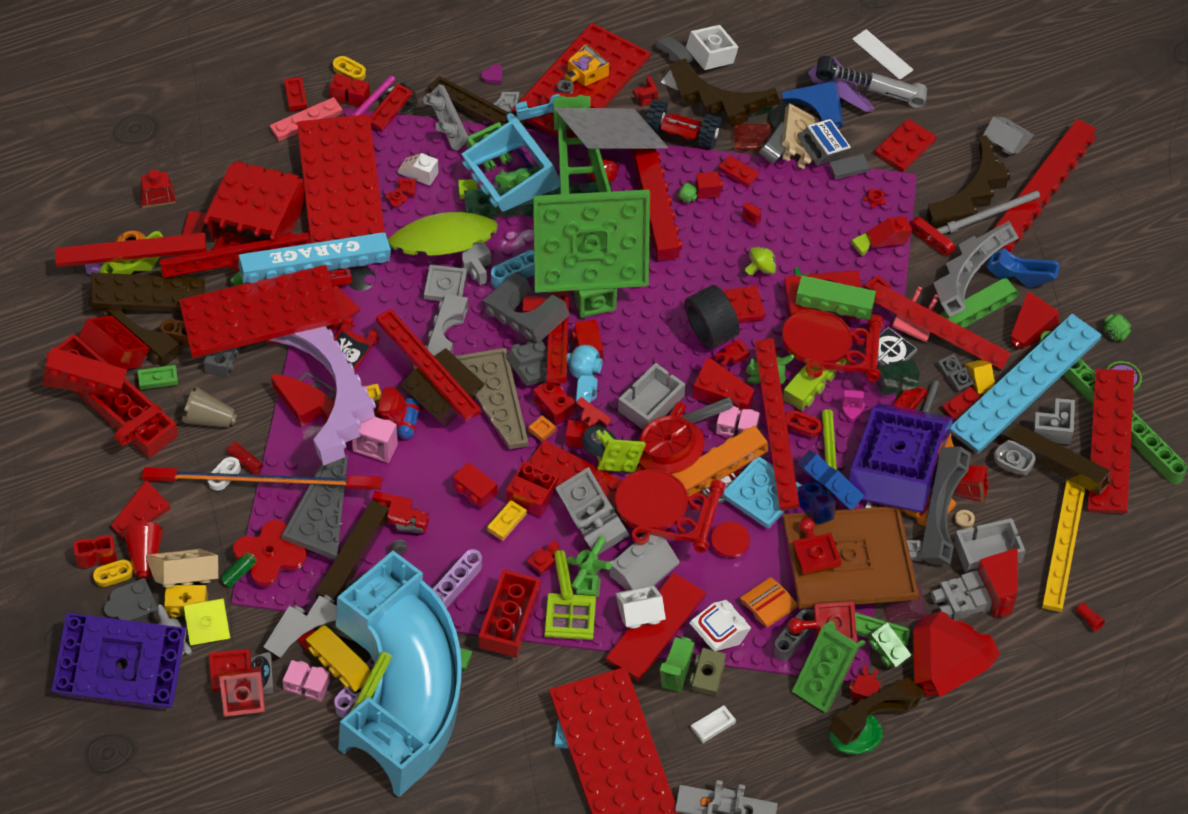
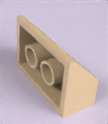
M203 549L146 555L155 582L163 584V587H174L176 583L192 585L193 581L209 583L211 579H218V555Z

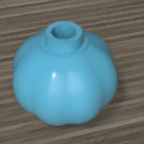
M581 345L576 347L572 353H568L567 364H569L570 372L575 378L578 379L581 375L595 376L596 373H600L603 359L599 358L600 354L596 348L590 345Z

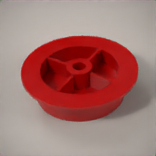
M675 415L659 417L651 421L641 433L638 441L645 442L646 445L639 463L645 469L661 470L670 474L681 472L692 466L702 455L705 447L703 433L695 424L683 417Z

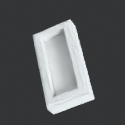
M723 705L692 724L691 730L703 744L734 725L736 719Z

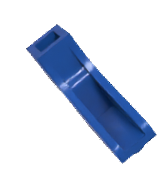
M1003 248L989 258L986 268L1000 280L1015 276L1030 289L1055 280L1058 276L1060 264L1050 260L1022 259Z
M809 450L797 463L809 477L822 485L848 509L852 510L864 497L838 470L830 467L813 451Z

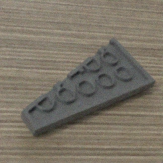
M348 455L329 464H321L315 477L346 478ZM310 484L282 534V540L335 560L338 553L345 485Z

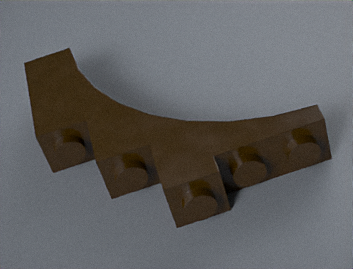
M686 58L669 64L684 107L701 101L706 114L716 115L725 111L731 127L748 121L747 115L780 103L775 88L749 93L727 91L710 85L701 79L691 69Z
M987 135L980 136L979 139L980 167L974 179L956 195L943 201L928 204L926 216L929 224L935 229L946 226L948 222H956L977 214V207L990 205L991 198L994 197L993 190L1007 187V182L1010 180V172L1005 168L1004 163H998L997 157L993 154V144L989 142Z

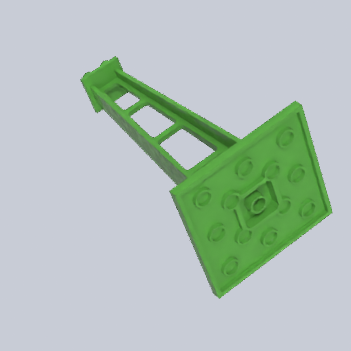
M559 96L554 98V108H590V96ZM554 109V130H558L560 194L533 196L535 292L649 286V190L611 192L599 148H587L592 166L568 167L567 146L584 143L579 138H567L566 129L571 128ZM593 173L599 192L569 194L568 175Z

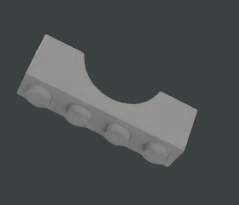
M446 293L444 300L440 301L439 315H435L434 330H430L429 345H425L433 356L445 348L453 354V343L447 340L444 334L450 327L464 323L468 311V298Z

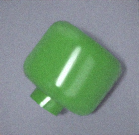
M685 183L677 196L688 204L697 198V188L690 183Z

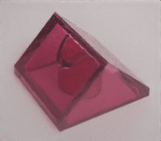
M916 581L919 594L918 600L883 602L889 623L921 620L924 615H927L919 582Z

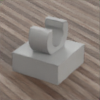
M907 540L911 561H922L920 559L922 541Z

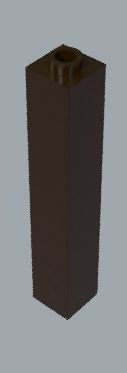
M1014 421L1000 434L1002 443L1010 440L1024 446L1034 453L1035 463L1098 495L1110 484V470Z
M371 500L318 587L316 600L319 596L324 597V595H327L335 600L334 605L337 606L338 596L345 591L347 582L353 580L388 522L387 514L389 507Z

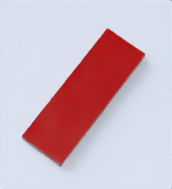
M674 572L659 590L663 598L666 619L660 620V623L657 624L645 623L641 624L638 628H629L606 657V662L617 669L627 667L629 676L638 682L707 594L706 591Z

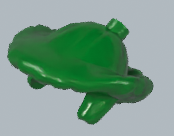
M870 715L866 718V726L861 735L854 742L845 746L830 731L829 739L840 752L861 755L871 752L880 744L883 738V730L878 720L873 715Z

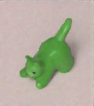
M540 166L532 169L520 168L509 173L501 169L499 175L495 176L496 183L500 185L497 188V193L501 195L507 193L540 171Z
M793 354L784 358L777 357L781 384L786 380L785 364L793 360ZM751 359L750 364L746 368V372L751 375L747 382L755 385L761 382L758 362Z

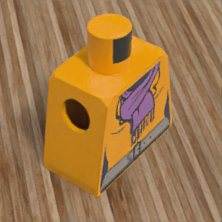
M586 44L569 59L568 73L565 74V79L570 80L572 83L577 80L583 86H587L609 75V62Z

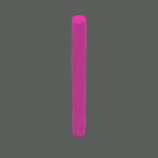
M390 75L351 116L362 115L395 81V77Z

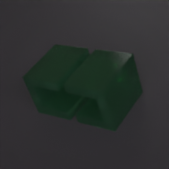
M913 359L897 362L896 366L892 363L877 367L881 375L876 384L882 396L897 393L900 380L902 391L918 388L920 372Z

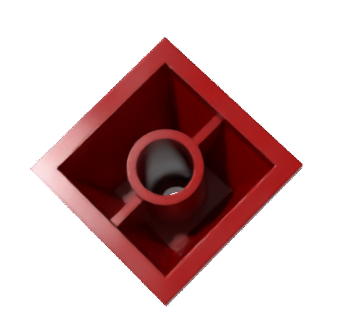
M1028 292L1012 331L1010 343L1015 348H1022L1024 350L1039 341L1043 332H1053L1060 325L1059 311L1031 292Z

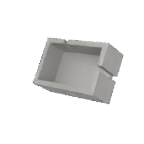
M655 363L632 385V389L629 388L619 398L618 412L641 429H644L651 421L665 416L684 397L685 383L674 375L669 377V372Z
M1012 518L977 526L974 540H972L974 534L973 527L956 531L954 545L965 573L977 570L980 559L1014 548L1018 550V564L1023 562L1025 548L1020 536H1017L1018 531Z

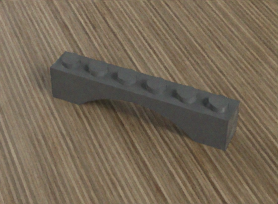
M960 446L941 448L920 555V559L931 565L951 563L954 545L948 532V508L956 487L968 472L971 453Z

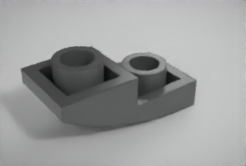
M669 36L656 42V48L669 53V60L676 62L686 58L689 63L694 60V57L685 46Z
M955 354L937 362L945 378L958 392L975 384L966 367L962 368Z

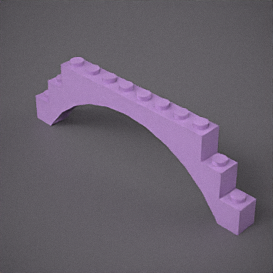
M327 326L270 339L269 341L291 345L309 353L320 361L333 376L337 386L335 405L328 421L313 440L316 454L323 465L344 458L345 442L360 437V422L375 417L373 409L376 406L373 398L368 397L365 385L361 386L362 383L359 375L354 374L352 364L347 363L346 354L344 351L341 352L338 341H334L331 329L327 330Z

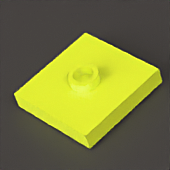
M223 598L183 605L190 645L230 638Z

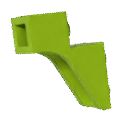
M154 231L145 239L163 236L160 231ZM160 257L104 262L99 271L100 273L114 274L151 271Z

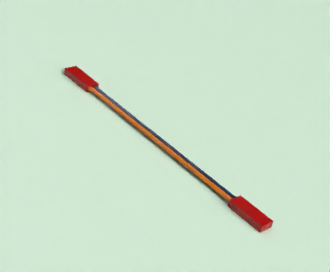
M144 467L142 479L148 481L176 482V479L180 478L345 485L347 489L381 490L383 482L382 476L348 475V478L180 472L177 468Z

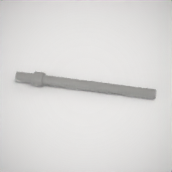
M1037 190L959 221L948 222L946 226L936 230L942 234L956 232L958 228L1040 198V194Z

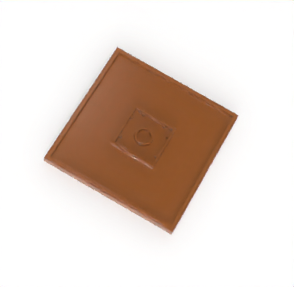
M876 507L783 514V525L799 609L813 608V604L854 601V604L918 600L919 594L900 508ZM803 518H811L814 521L815 528L813 532L815 536L827 533L832 534L842 566L802 574L793 548V541L807 538L806 533L802 532L799 528V523Z

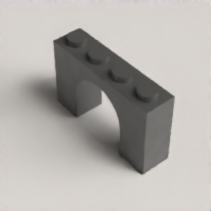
M513 273L483 300L486 307L485 311L490 317L494 316L502 324L510 326L515 332L522 333L528 340L539 343L570 315L564 301L551 295L538 308L530 312H515V308L524 300V295L529 296L532 291L527 279L517 273Z

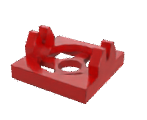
M580 397L577 400L575 407L582 411L580 421H589L588 426L591 427L599 423L607 429L612 420L609 416L584 398Z

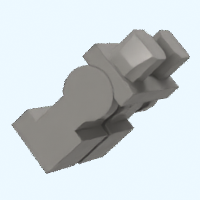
M977 570L966 573L960 578L941 582L940 588L931 592V598L935 604L942 601L945 604L940 606L938 611L949 614L948 617L955 621L975 613H987L991 610L992 599L986 587H984V583Z

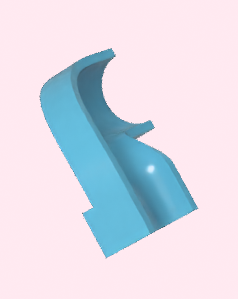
M392 551L337 598L336 627L365 648L372 656L374 663H376L381 652L386 651L392 655L373 698L367 697L340 721L338 750L345 754L352 747H357L370 754L389 776L393 786V793L400 797L428 772L437 762L448 744L457 717L462 663L457 632L444 603L434 590L422 580L423 573Z

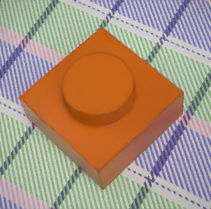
M544 416L539 417L529 426V432L541 442L556 431V426Z

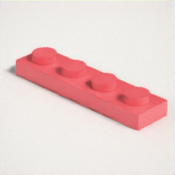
M333 97L271 124L270 130L278 142L298 134L297 121L334 118L342 114V108Z

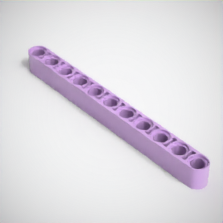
M474 549L468 550L433 588L446 609L482 569V556L479 551ZM470 560L477 561L476 563H469ZM458 574H463V575H465L464 577H461V578L456 577V575H458ZM446 588L452 589L449 592L443 591ZM371 657L366 663L370 671H372L375 665ZM344 687L336 696L334 704L336 714L339 717L345 718L351 712L360 692L354 693L350 687ZM343 703L349 704L345 708L340 707V705Z

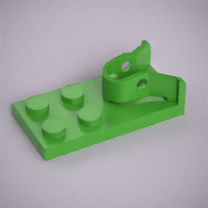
M832 620L822 627L792 692L825 713L829 711L858 649L865 644V641L854 642L838 632Z

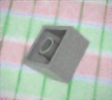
M993 117L983 136L987 135L989 142H992L994 146L998 144L1003 147L1002 151L1009 155L1019 153L1034 136L1031 132L1005 117Z

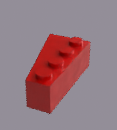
M52 347L45 367L42 385L119 398L127 369Z

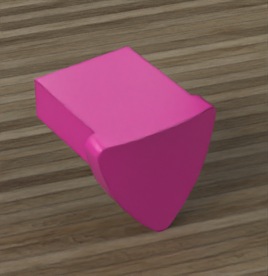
M845 390L844 401H842L841 405L845 416L850 422L855 421L864 410V392Z

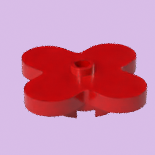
M280 520L268 521L262 527L260 537H241L235 542L233 547L237 560L247 552L254 555L256 564L252 567L251 574L253 581L259 586L266 587L274 584L279 577L280 571L283 569H299L307 560L305 548L282 540V534L287 525Z

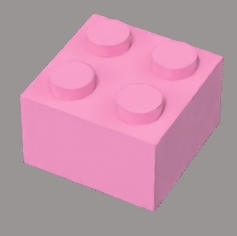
M377 417L360 422V437L352 440L353 452L389 463L398 445L397 425L390 420H383Z

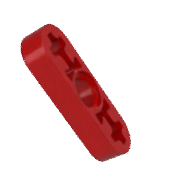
M915 217L909 222L912 232L943 256L947 257L955 251L954 243L922 218Z
M157 404L152 405L118 429L114 439L121 446L129 444L160 422L165 415L164 410Z

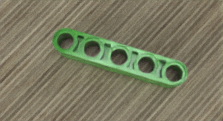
M1004 278L965 299L966 309L952 317H949L946 310L939 315L965 328L1012 302L1018 296L1019 291L1007 278Z

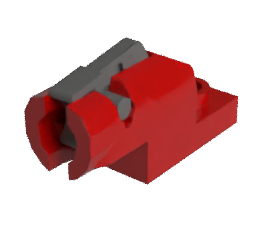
M374 491L372 500L389 507L387 514L388 524L396 526L397 531L426 533L430 513L418 509L413 510V500L411 498Z

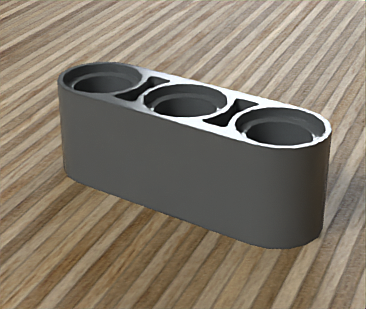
M783 122L775 128L758 152L771 164L780 157L786 148L781 145Z
M803 609L795 618H799L802 621L814 620V610ZM787 626L775 641L774 657L779 661L789 660L815 628L803 629L802 632L798 633L799 636H793V633L789 631Z

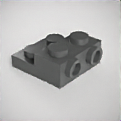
M530 340L526 345L520 346V344H515L511 347L507 360L526 386L547 380L548 348L542 340L539 343Z

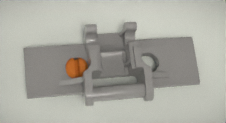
M717 780L714 791L680 785L675 812L683 814H716L712 812L745 814L746 810L744 807H748L752 810V814H776L778 803L744 797L745 785L739 784L736 790L723 788V781Z

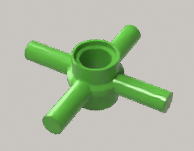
M599 536L591 552L584 550L577 557H567L568 564L579 565L580 568L577 577L571 585L572 588L578 590L587 574L596 575L601 569H611V562L598 560V554L606 542L604 537Z

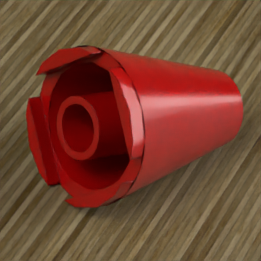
M140 522V526L137 527L129 524L123 528V534L134 575L138 576L139 579H149L152 576V572L146 555L159 553L163 527L160 528L159 524L151 522Z

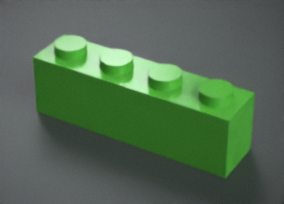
M802 276L797 292L796 304L803 307L820 309L821 311H830L840 315L870 320L876 291Z

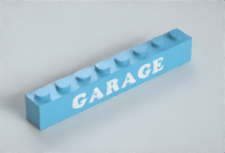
M384 232L239 254L238 267L243 284L255 283L259 280L271 279L322 265H327V269L330 271L384 263L390 260L391 249Z

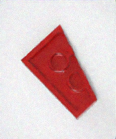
M146 480L111 524V528L124 542L123 528L125 526L133 524V527L140 526V522L152 523L171 509L170 504Z

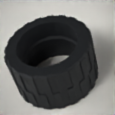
M711 285L685 299L684 308L689 323L705 347L713 349L739 335L740 327L735 310L725 293L718 286Z

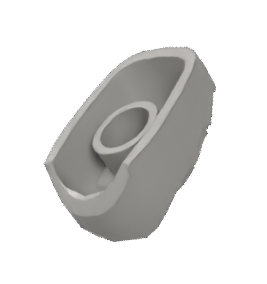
M1010 440L999 445L993 454L994 461L999 467L1015 474L1028 475L1035 464L1033 452Z

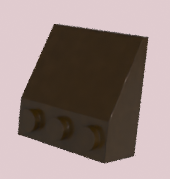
M447 348L434 356L471 398L485 385ZM418 368L401 384L405 390L446 427L458 415Z

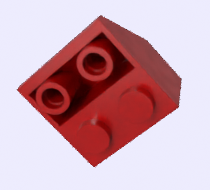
M524 460L506 489V502L509 503L512 500L526 509L527 512L541 518L551 501L559 476Z

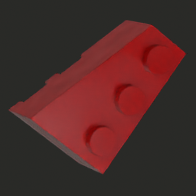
M707 356L694 383L693 398L708 404L730 398L733 406L742 411L743 409L751 408L754 389Z

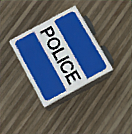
M831 119L808 125L797 137L817 166L839 160L851 148Z

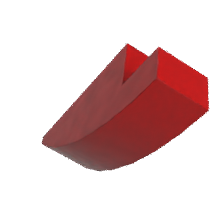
M277 374L271 375L273 389L301 427L322 416L325 422L328 421L335 402L319 389L295 378Z

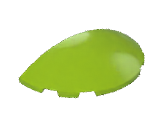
M439 213L418 219L404 226L388 239V243L394 250L402 248L405 254L415 255L418 251L427 253V255L450 254L470 249L475 242L484 243L491 238V233H496L497 222L472 213Z

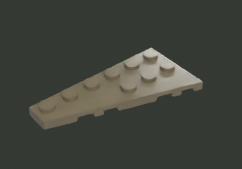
M501 348L455 356L485 383L474 398L507 447L515 449L528 446L527 434L511 366L507 360V349Z

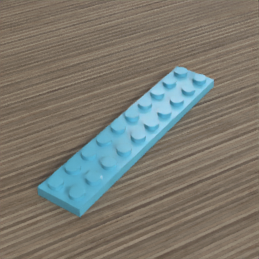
M1071 314L952 425L950 433L979 454L1101 339L1102 335L1074 314Z

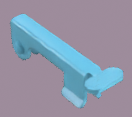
M552 95L548 104L528 108L526 101L516 103L517 116L514 117V114L509 113L507 115L508 122L514 118L521 121L553 113L554 98H558L561 95Z

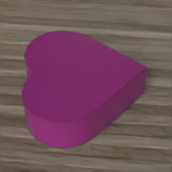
M493 64L489 69L482 72V81L484 83L502 84L503 69L500 65Z

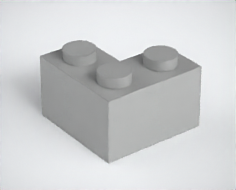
M1056 398L1052 414L1036 412L1032 431L1055 443L1070 445L1074 433L1075 400Z

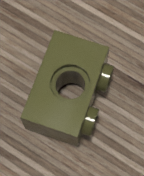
M702 648L701 654H697L695 665L698 666L696 673L692 672L690 679L693 692L713 697L717 696L726 662L725 653ZM704 669H711L713 673L706 676L702 671Z

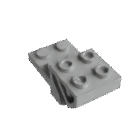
M589 467L556 487L558 494L575 524L582 531L591 550L599 536L606 539L599 554L629 536L625 526Z

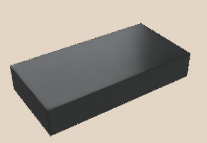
M864 154L829 162V168L835 180L869 172L870 170Z

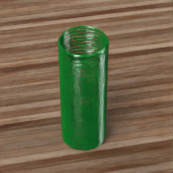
M247 552L222 575L223 583L227 586H233L256 564L254 555Z

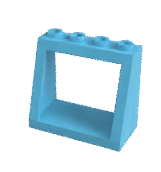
M514 118L462 153L465 160L462 163L468 171L472 170L473 173L471 175L476 183L481 182L482 185L480 187L485 195L490 194L491 198L489 199L495 208L498 206L502 212L533 199V196H540L560 186V178L554 166L517 118ZM524 145L541 170L500 197L477 165Z

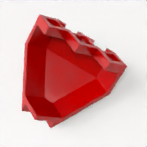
M943 611L924 615L913 629L914 684H920L926 697L934 695L941 697L988 670L1000 655L992 636L986 633L983 635L973 630L974 627L960 620L957 622L949 618V614Z

